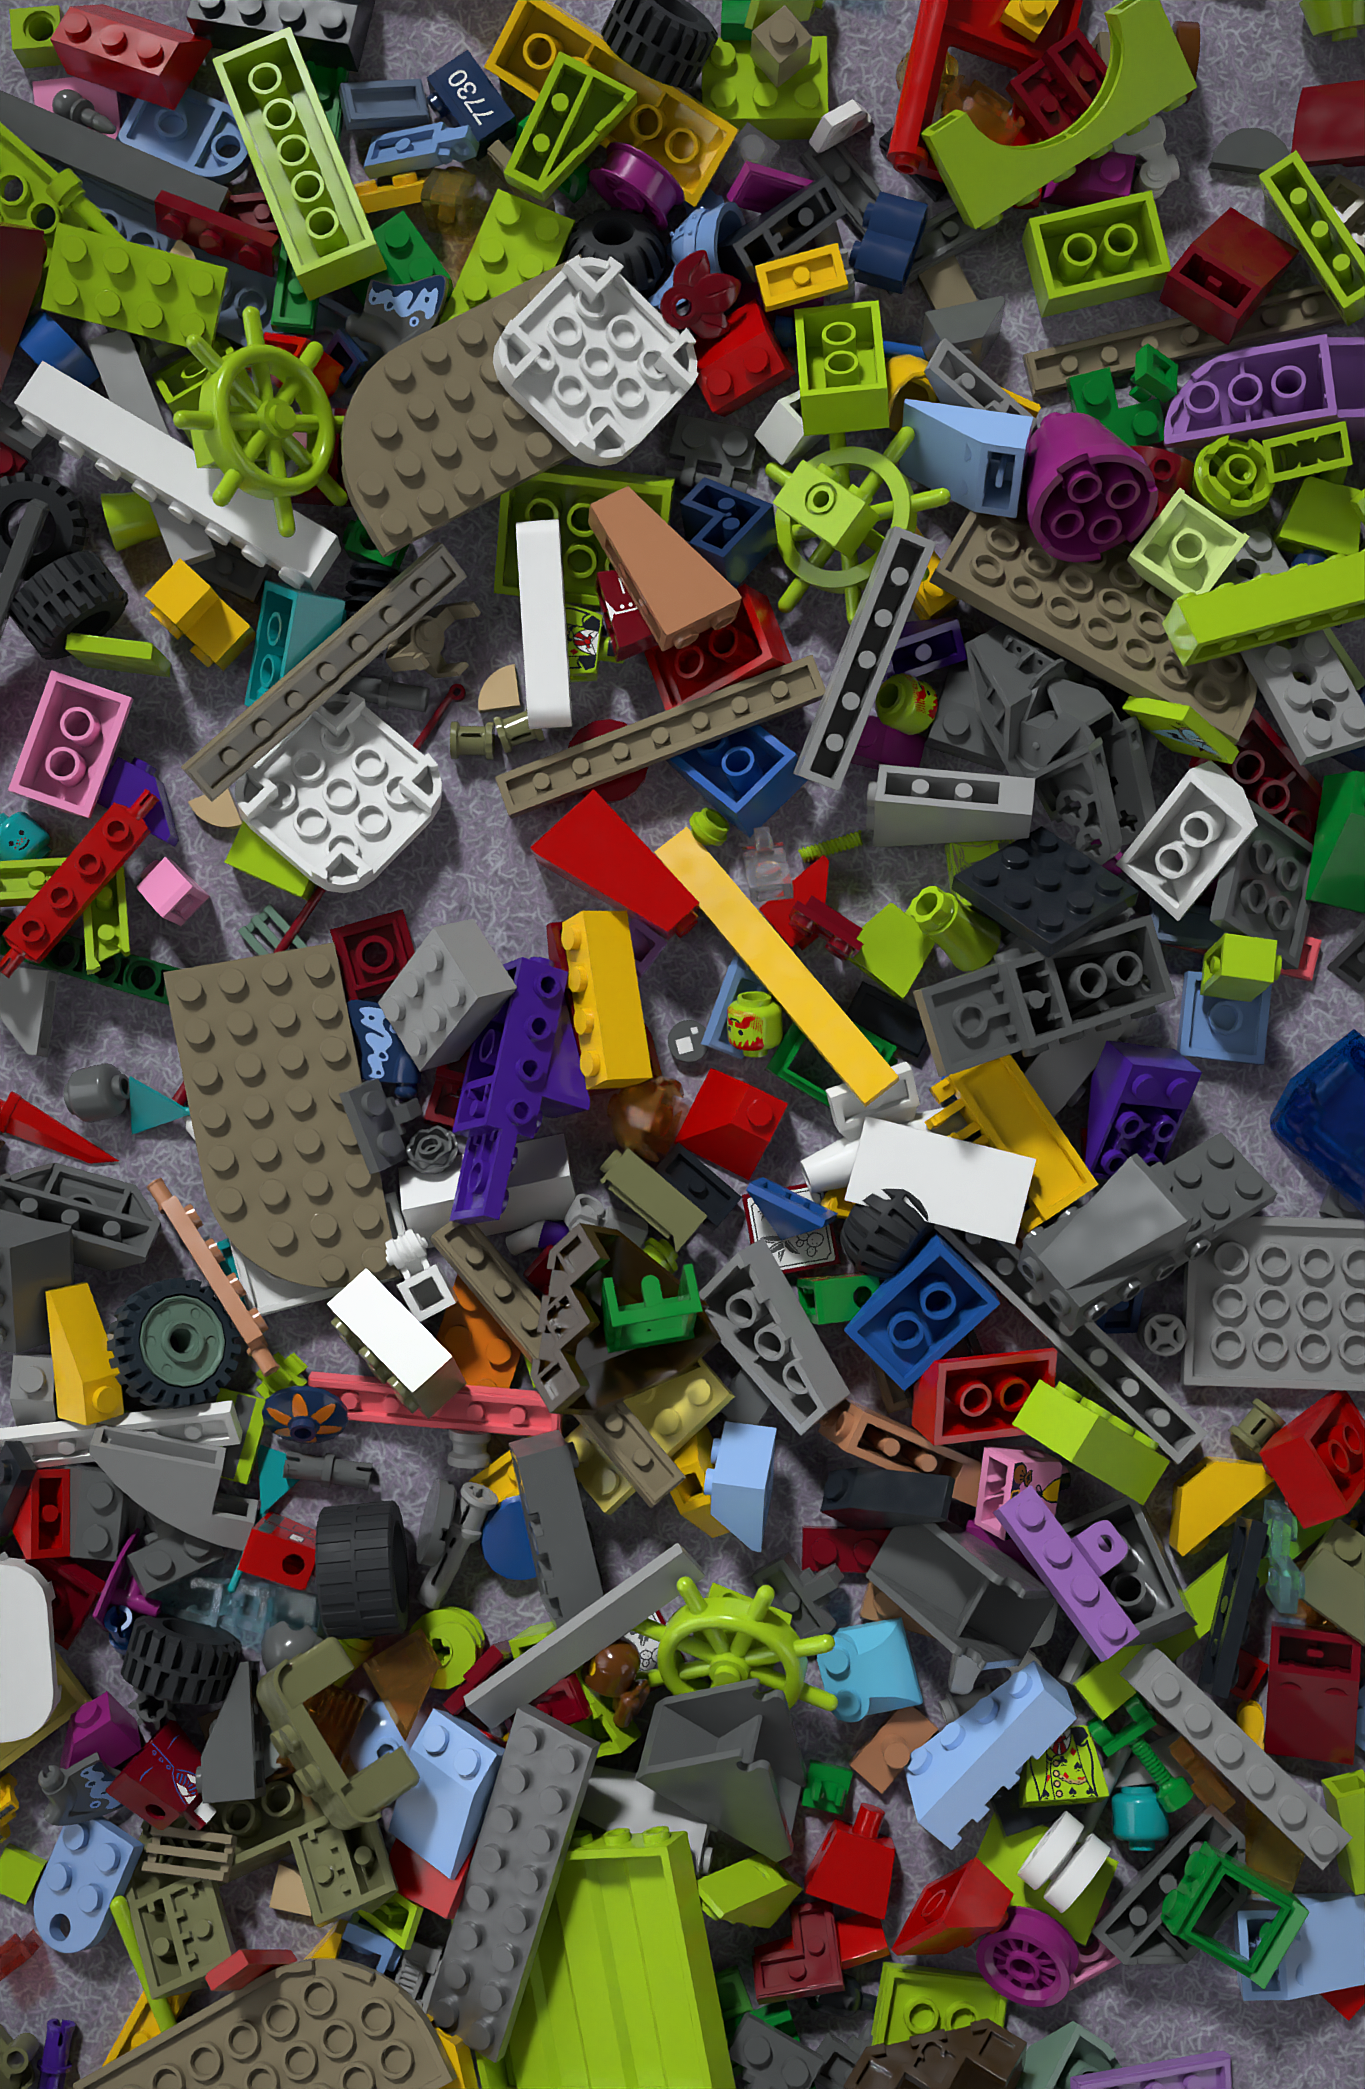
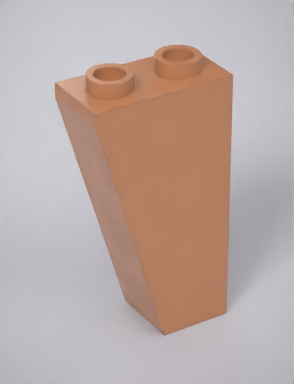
M630 487L622 488L590 504L588 524L662 651L673 646L677 649L684 648L693 643L699 637L700 632L710 627H713L714 630L722 629L735 620L742 599L739 592Z
M845 1398L819 1422L821 1426L818 1432L845 1452L887 1470L951 1476L956 1479L952 1498L977 1507L982 1468L981 1459L948 1444L933 1446L918 1430L848 1398Z

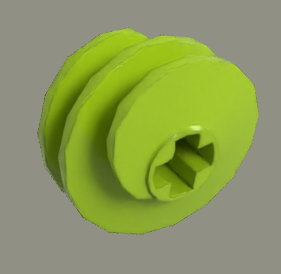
M456 1606L439 1607L424 1614L412 1626L406 1640V1657L411 1671L420 1682L434 1689H450L466 1681L463 1675L483 1654L485 1632L478 1618L468 1610ZM441 1641L443 1646L450 1648V1653L448 1652V1649L440 1648Z

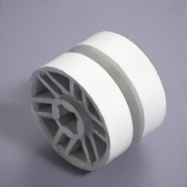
M1067 1811L1049 1828L1017 1873L1034 1890L1039 1889L1050 1879L1051 1882L1043 1898L1060 1913L1066 1911L1082 1893L1100 1869L1111 1850L1093 1833L1088 1835L1077 1846L1076 1842L1081 1835L1084 1825Z

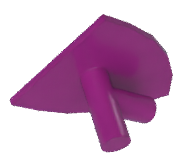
M139 1528L134 1530L120 1552L92 1615L105 1632L109 1631L105 1627L104 1616L114 1606L117 1610L119 1605H123L131 1611L155 1618L159 1615L162 1608V1601L143 1597L132 1574L126 1590H124L130 1572L125 1560L127 1555L136 1552L140 1534Z

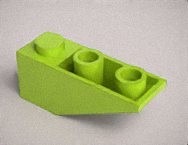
M759 1853L696 1880L699 1896L701 1897L702 1910L715 1921L722 1919L732 1924L736 1922L742 1923L750 1928L758 1926L770 1929L803 1890L779 1862H775Z

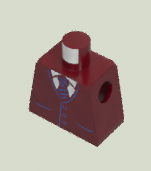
M173 1720L167 1722L149 1739L105 1789L111 1797L158 1830H164L182 1815L199 1831L217 1811L210 1803L203 1804L202 1796L196 1789V1769L198 1766H201L202 1755L179 1724Z

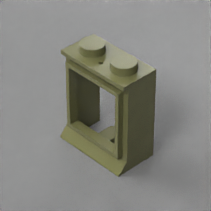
M629 1148L623 1154L616 1149L600 1167V1170L605 1173L600 1182L605 1184L609 1180L612 1183L608 1188L664 1237L668 1239L673 1235L676 1253L707 1217L704 1212Z

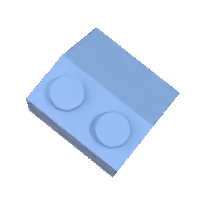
M725 1421L722 1438H714L711 1464L716 1465L715 1469L707 1468L704 1495L711 1496V1515L749 1549L761 1552L773 1491L777 1428Z

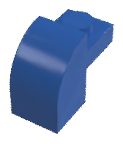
M40 310L35 315L27 317L17 347L38 367L44 361L86 387H89L100 376L97 366L45 311L42 312Z

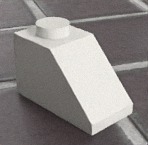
M799 390L777 401L754 436L765 447L771 457L775 458L781 465H784L806 454L825 435L804 436Z

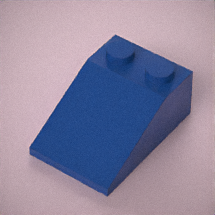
M758 724L666 759L725 819L749 838L808 781V779L793 774L798 762L797 754Z
M935 1229L928 1235V1238L919 1244L913 1256L908 1259L903 1267L894 1276L882 1282L844 1328V1331L904 1391L922 1376L935 1360H939L1000 1305L997 1295L989 1283Z

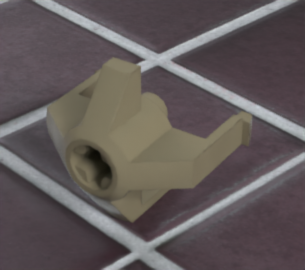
M474 601L438 605L424 614L388 646L385 660L392 671L424 670L435 679L460 676L469 667L467 662L447 664L440 652L445 641L444 631L455 620L478 617L481 614Z

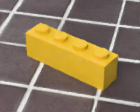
M581 911L562 922L563 930L561 934V941L566 950L569 968L567 982L569 989L572 991L575 1009L574 1028L578 1033L581 1049L580 1069L585 1076L586 1089L630 1088L653 1077L627 911Z

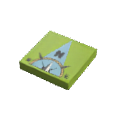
M1129 696L1122 708L1131 717L1136 716L1139 724L1173 752L1233 764L1239 753L1233 743L1191 706L1145 697L1136 698Z

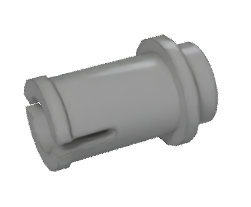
M982 1684V1686L974 1688L971 1692L964 1695L951 1696L950 1693L945 1694V1699L938 1701L946 1725L957 1720L974 1707L980 1699L991 1694L992 1692L988 1684Z

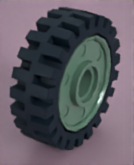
M185 1278L158 1281L130 1295L123 1301L125 1305L119 1307L115 1312L114 1317L117 1318V1321L111 1323L108 1333L113 1334V1339L107 1341V1351H114V1358L109 1359L111 1369L118 1367L120 1371L115 1376L119 1384H128L129 1387L126 1392L131 1397L140 1396V1403L147 1406L156 1405L158 1409L188 1407L213 1397L220 1392L219 1388L226 1386L231 1378L228 1374L234 1372L238 1365V1362L233 1360V1357L241 1353V1345L234 1344V1339L241 1337L237 1328H232V1320L224 1310L219 1299L214 1297L215 1293L211 1286L201 1287V1281L195 1279L186 1281ZM171 1335H174L179 1342L178 1352L174 1351L171 1347Z

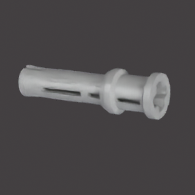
M467 1482L460 1490L462 1498L453 1515L452 1525L449 1526V1530H447L448 1532L444 1538L446 1544L444 1553L439 1563L434 1567L431 1566L420 1590L416 1594L417 1600L428 1608L438 1609L442 1606L445 1595L459 1570L470 1544L481 1538L483 1533L482 1524L489 1510L494 1509L498 1503L496 1494L481 1484Z

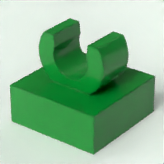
M1147 343L1136 352L1135 371L1131 374L1130 381L1137 386L1129 391V396L1139 403L1148 401L1152 395L1163 403L1168 402L1177 395L1178 364Z
M810 1759L807 1770V1782L804 1785L801 1797V1805L843 1815L853 1774L852 1769Z

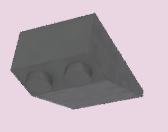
M963 627L961 629L964 647L967 642L982 635ZM968 659L949 665L938 699L937 713L930 724L924 747L1003 772L1006 766L976 712Z

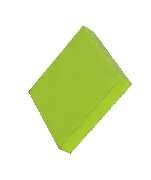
M76 633L67 634L65 649L86 667L170 677L171 662L152 643Z

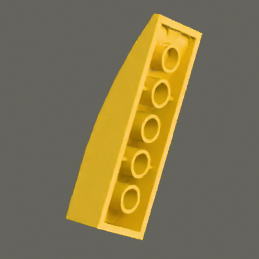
M518 0L484 68L536 102L557 55L561 51L637 92L638 104L607 135L600 145L606 148L610 142H623L648 154L667 169L677 180L684 192V200L697 207L740 130L681 88L660 83L628 65L611 50L600 33L552 1Z

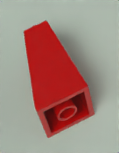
M594 789L530 847L535 859L542 866L616 910L627 911L628 917L638 920L667 940L675 934L680 939L683 938L698 923L697 919L699 916L697 913L699 912L700 902Z

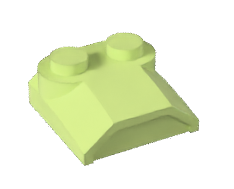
M1181 488L1177 490L1127 559L1139 576L1174 601L1186 593L1195 592L1198 595L1209 592L1250 537L1246 533H1240L1190 498Z

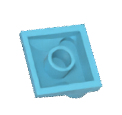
M902 1617L837 1628L827 1633L834 1638L835 1647L830 1652L817 1654V1662L824 1690L834 1694L838 1699L837 1708L831 1711L838 1720L857 1722L866 1715L902 1709L923 1703Z

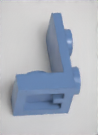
M352 1913L342 1939L350 1942V1947L359 1953L366 1955L376 1953L381 1955L376 1970L384 1974L386 1969L394 1972L403 1949L358 1913Z

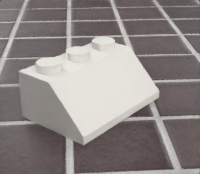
M1212 760L1189 769L1116 865L1177 921L1181 920L1258 826L1244 789Z

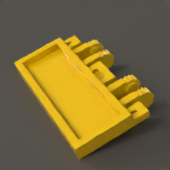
M1011 1054L951 1074L929 1088L938 1104L952 1095H955L958 1099L924 1122L929 1130L939 1127L947 1121L948 1117L959 1111L968 1125L947 1137L964 1140L979 1130L982 1136L971 1143L1036 1159L1025 1204L1028 1203L1030 1208L1023 1212L1020 1226L1025 1233H1028L1099 1185Z

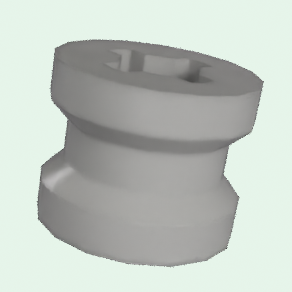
M1164 1312L1149 1313L1140 1322L1137 1332L1142 1346L1151 1353L1160 1356H1170L1180 1351L1185 1344L1187 1335L1181 1320L1174 1315Z
M449 1429V1438L453 1442L452 1451L448 1454L447 1463L450 1466L478 1469L490 1465L491 1456L487 1453V1443L492 1439V1433Z

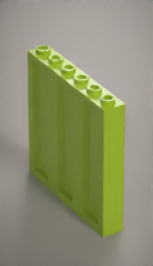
M656 1826L646 1829L642 1833H630L629 1828L613 1829L607 1831L604 1835H592L591 1830L587 1829L573 1832L505 2056L494 2063L475 2051L482 2089H736L687 1831L670 1832L668 1826Z

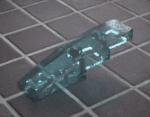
M198 1572L148 1596L163 1602L160 1613L214 1627L228 1625L261 1634L265 1633L266 1630L275 1624L285 1621L290 1629L297 1631L303 1629L305 1625H309L317 1635L320 1619L318 1594L240 1579L234 1593H229L228 1586L232 1577Z

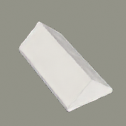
M564 1134L516 1143L515 1147L518 1148V1158L515 1167L508 1177L506 1189L509 1191V1201L505 1211L500 1215V1220L475 1223L485 1236L526 1228L540 1220L552 1222L564 1220L572 1202L577 1196ZM464 1154L456 1156L453 1164L438 1174H423L411 1166L398 1168L401 1209L408 1230L412 1228L415 1234L419 1233L421 1238L424 1237L429 1245L426 1248L435 1247L429 1240L431 1235L450 1222Z

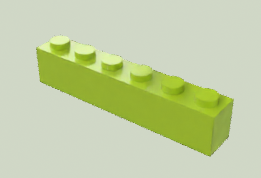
M1365 549L1347 556L1342 553L1336 554L1324 562L1309 566L1307 563H1301L1286 572L1274 575L1263 573L1250 581L1236 585L1232 582L1225 583L1213 591L1197 595L1195 592H1190L1180 596L1173 602L1172 608L1162 625L1182 666L1193 665L1365 618Z

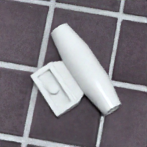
M903 1062L891 1066L899 1076V1081L867 1107L860 1102L845 1083L826 1089L834 1125L844 1137L801 1160L802 1174L811 1193L848 1187L866 1116L943 1136H948L953 1132L957 1133L968 1124L961 1113L957 1111L948 1117L945 1123L929 1130L924 1122L944 1108L916 1112L920 1102L913 1072L909 1064Z

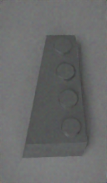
M559 1429L509 1443L540 1597L556 1630L603 1596L601 1587L603 1585L602 1575L592 1549L595 1546L594 1535L589 1521L585 1520L583 1508L587 1507L586 1495L581 1481L576 1482L574 1468L579 1467L576 1448L573 1442L567 1443Z

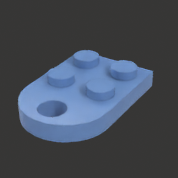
M187 88L175 110L137 98L115 139L220 185L231 182L239 177L251 161L230 105L190 88ZM231 144L240 148L239 153L232 158H224L218 154L219 150L225 145Z
M102 1816L86 1822L63 1826L35 1893L34 1919L38 1932L47 1945L62 1953H74L90 1949L105 1937L114 1919L110 1910V1904L117 1895L124 1896L145 1846ZM64 1915L70 1921V1933L67 1938L61 1931V1920Z

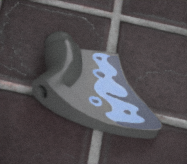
M434 275L399 285L371 279L363 313L361 315L353 313L348 316L346 321L347 333L351 337H358L360 341L379 346L386 355L399 345L436 327L449 289L448 278L444 275Z
M98 1752L84 1758L68 1769L49 1765L50 1772L46 1774L42 1770L39 1773L38 1783L49 1799L44 1812V1818L52 1825H74L101 1817L124 1807L123 1804L105 1791L121 1771L108 1766Z

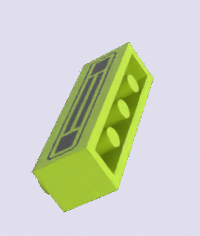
M1294 151L1258 175L1263 194L1346 325L1350 326L1365 316V256L1298 152Z

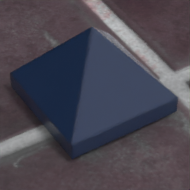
M343 327L337 330L324 351L344 367L339 380L346 389L350 388L368 361L365 352Z

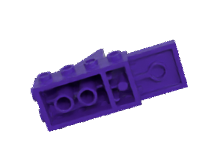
M521 957L503 964L517 989L471 1045L452 1131L454 1134L468 1138L449 1221L468 1225L500 1220V1215L505 1211L509 1201V1191L506 1189L509 1173L515 1167L518 1158V1148L515 1147L516 1142L534 1139V1134L538 1132L543 1116L553 1119L589 1110L590 1098L586 1089L584 1075L580 1069V1057L564 995L569 972L555 968V963L552 960L542 957H530L529 959Z

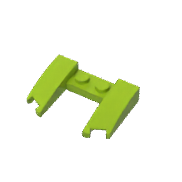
M67 857L0 861V907L27 906ZM124 865L83 912L87 975L100 971V962L120 952L125 957L130 955Z

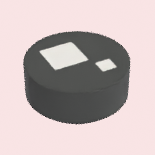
M684 1020L674 1025L668 1035V1047L671 1054L676 1059L686 1063L700 1060L709 1048L701 1045L706 1028L694 1020Z

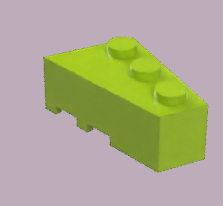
M559 51L503 172L506 183L545 202L638 104L637 92Z

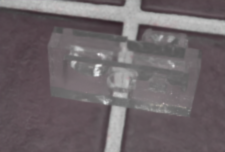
M770 826L754 828L755 845L742 847L743 863L751 903L793 898V884L784 843H773Z

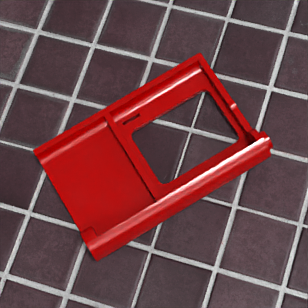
M921 0L887 153V159L893 164V168L902 174H919L944 183L927 152L920 132L932 125L949 47H955L1015 70L1019 75L1040 60L1046 50L1077 28L1083 0H1060L1035 43L999 21L1010 0ZM1014 102L1005 145L1024 146L1042 142L1041 137ZM1043 187L1038 189L1040 192L1039 196L1023 206L1018 207L1015 204L1011 207L1026 210L1039 207Z

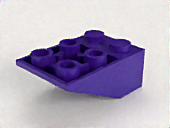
M1106 1041L1091 1078L1085 1165L1094 1178L1110 1179L1127 1159L1136 1153L1149 1167L1159 1161L1164 1165L1202 1074L1198 1068L1175 1049Z

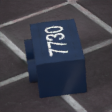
M469 50L458 55L427 77L430 90L427 101L431 109L440 120L446 117L453 128L466 125L471 127V131L480 144L477 156L475 157L477 162L488 155L487 149L495 141L499 140L504 144L516 136L517 124L515 115Z

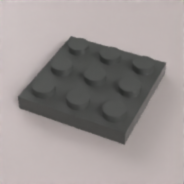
M1248 800L1258 826L1221 870L1209 921L1229 934L1277 940L1276 954L1282 957L1281 968L1283 970L1298 969L1312 902L1305 900L1313 845L1252 800Z

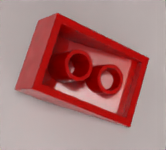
M743 584L736 589L742 599L736 618L729 625L719 630H714L713 627H710L700 632L699 637L693 643L681 649L673 646L662 651L658 645L644 651L665 710L793 662L766 595Z
M1331 1390L1276 1432L1259 1452L1266 1473L1271 1478H1274L1284 1495L1288 1510L1297 1517L1303 1529L1348 1514L1365 1490V1420L1346 1390Z

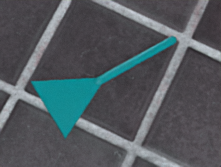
M129 1077L132 1135L184 1116H190L189 1107H183L135 1078Z
M261 1444L257 1454L261 1507L254 1526L268 1513L269 1508L300 1481V1479L283 1478L287 1454ZM240 1559L228 1586L229 1593L236 1591L243 1574L242 1571L237 1570Z

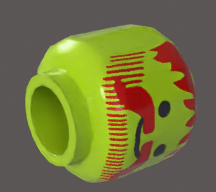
M904 673L895 674L888 680H885L875 698V711L880 721L884 725L908 735L918 734L928 728L934 720L938 709L936 691L928 683Z
M760 991L744 992L739 994L737 1000L728 1006L727 1037L729 1043L733 1047L743 1050V1055L747 1057L766 1056L769 1049L780 1044L783 1039L782 1008L777 1001L771 999V994Z

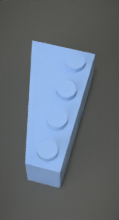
M1032 1661L1021 1671L1014 1673L1008 1681L987 1697L980 1699L974 1707L957 1720L946 1725L940 1733L923 1746L915 1749L910 1754L909 1762L904 1766L917 1822L952 1850L962 1840L958 1832L971 1819L978 1823L990 1810L986 1803L1002 1786L1009 1790L1020 1779L1019 1774L1022 1771L1023 1764L1030 1756L1038 1760L1077 1719L1067 1689L1036 1661Z

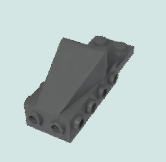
M1127 912L1121 913L1104 923V928L1091 931L1049 958L1032 946V951L1021 954L1019 948L993 955L995 961H992L991 965L913 991L938 1076H948L1022 1050L1024 1057L1049 1050V1042L1059 1039L1060 1044H1065L1086 1037L1084 1033L1086 1029L1095 1027L1096 1032L1119 1026L1121 1025V1017L1130 1014L1131 1019L1151 1015L1157 1012L1155 1005L1175 999L1176 997L1151 915L1129 920Z
M1221 1132L1165 1166L1159 1161L1149 1167L1136 1153L1127 1159L1085 1206L1079 1209L1076 1206L1071 1207L1058 1218L1056 1223L1045 1229L1042 1226L1037 1227L1027 1234L1022 1242L1023 1247L1017 1268L1068 1330L1072 1332L1087 1322L1092 1323L1098 1320L1108 1309L1121 1301H1129L1152 1282L1165 1279L1177 1267L1188 1260L1193 1261L1201 1257L1210 1248L1211 1243L1209 1241L1272 1204L1278 1193Z

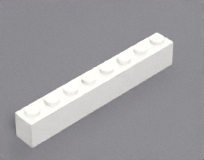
M44 361L41 362L14 402L23 417L22 424L34 434L40 437L49 434L59 440L58 445L73 457L81 459L84 455L96 462L95 467L101 473L115 481L121 477L133 484L131 488L147 501L154 502L158 498L169 505V512L179 520L187 524L195 520L205 526V533L213 540L225 546L228 542H231L241 548L242 555L259 567H264L265 564H268L278 570V576L294 588L300 589L303 585L315 592L341 552L336 534L293 510L296 527L294 535L289 538L281 536L278 531L273 500L254 497L238 488L228 505L224 507L217 506L213 502L212 495L224 477L220 469L197 468L194 450Z

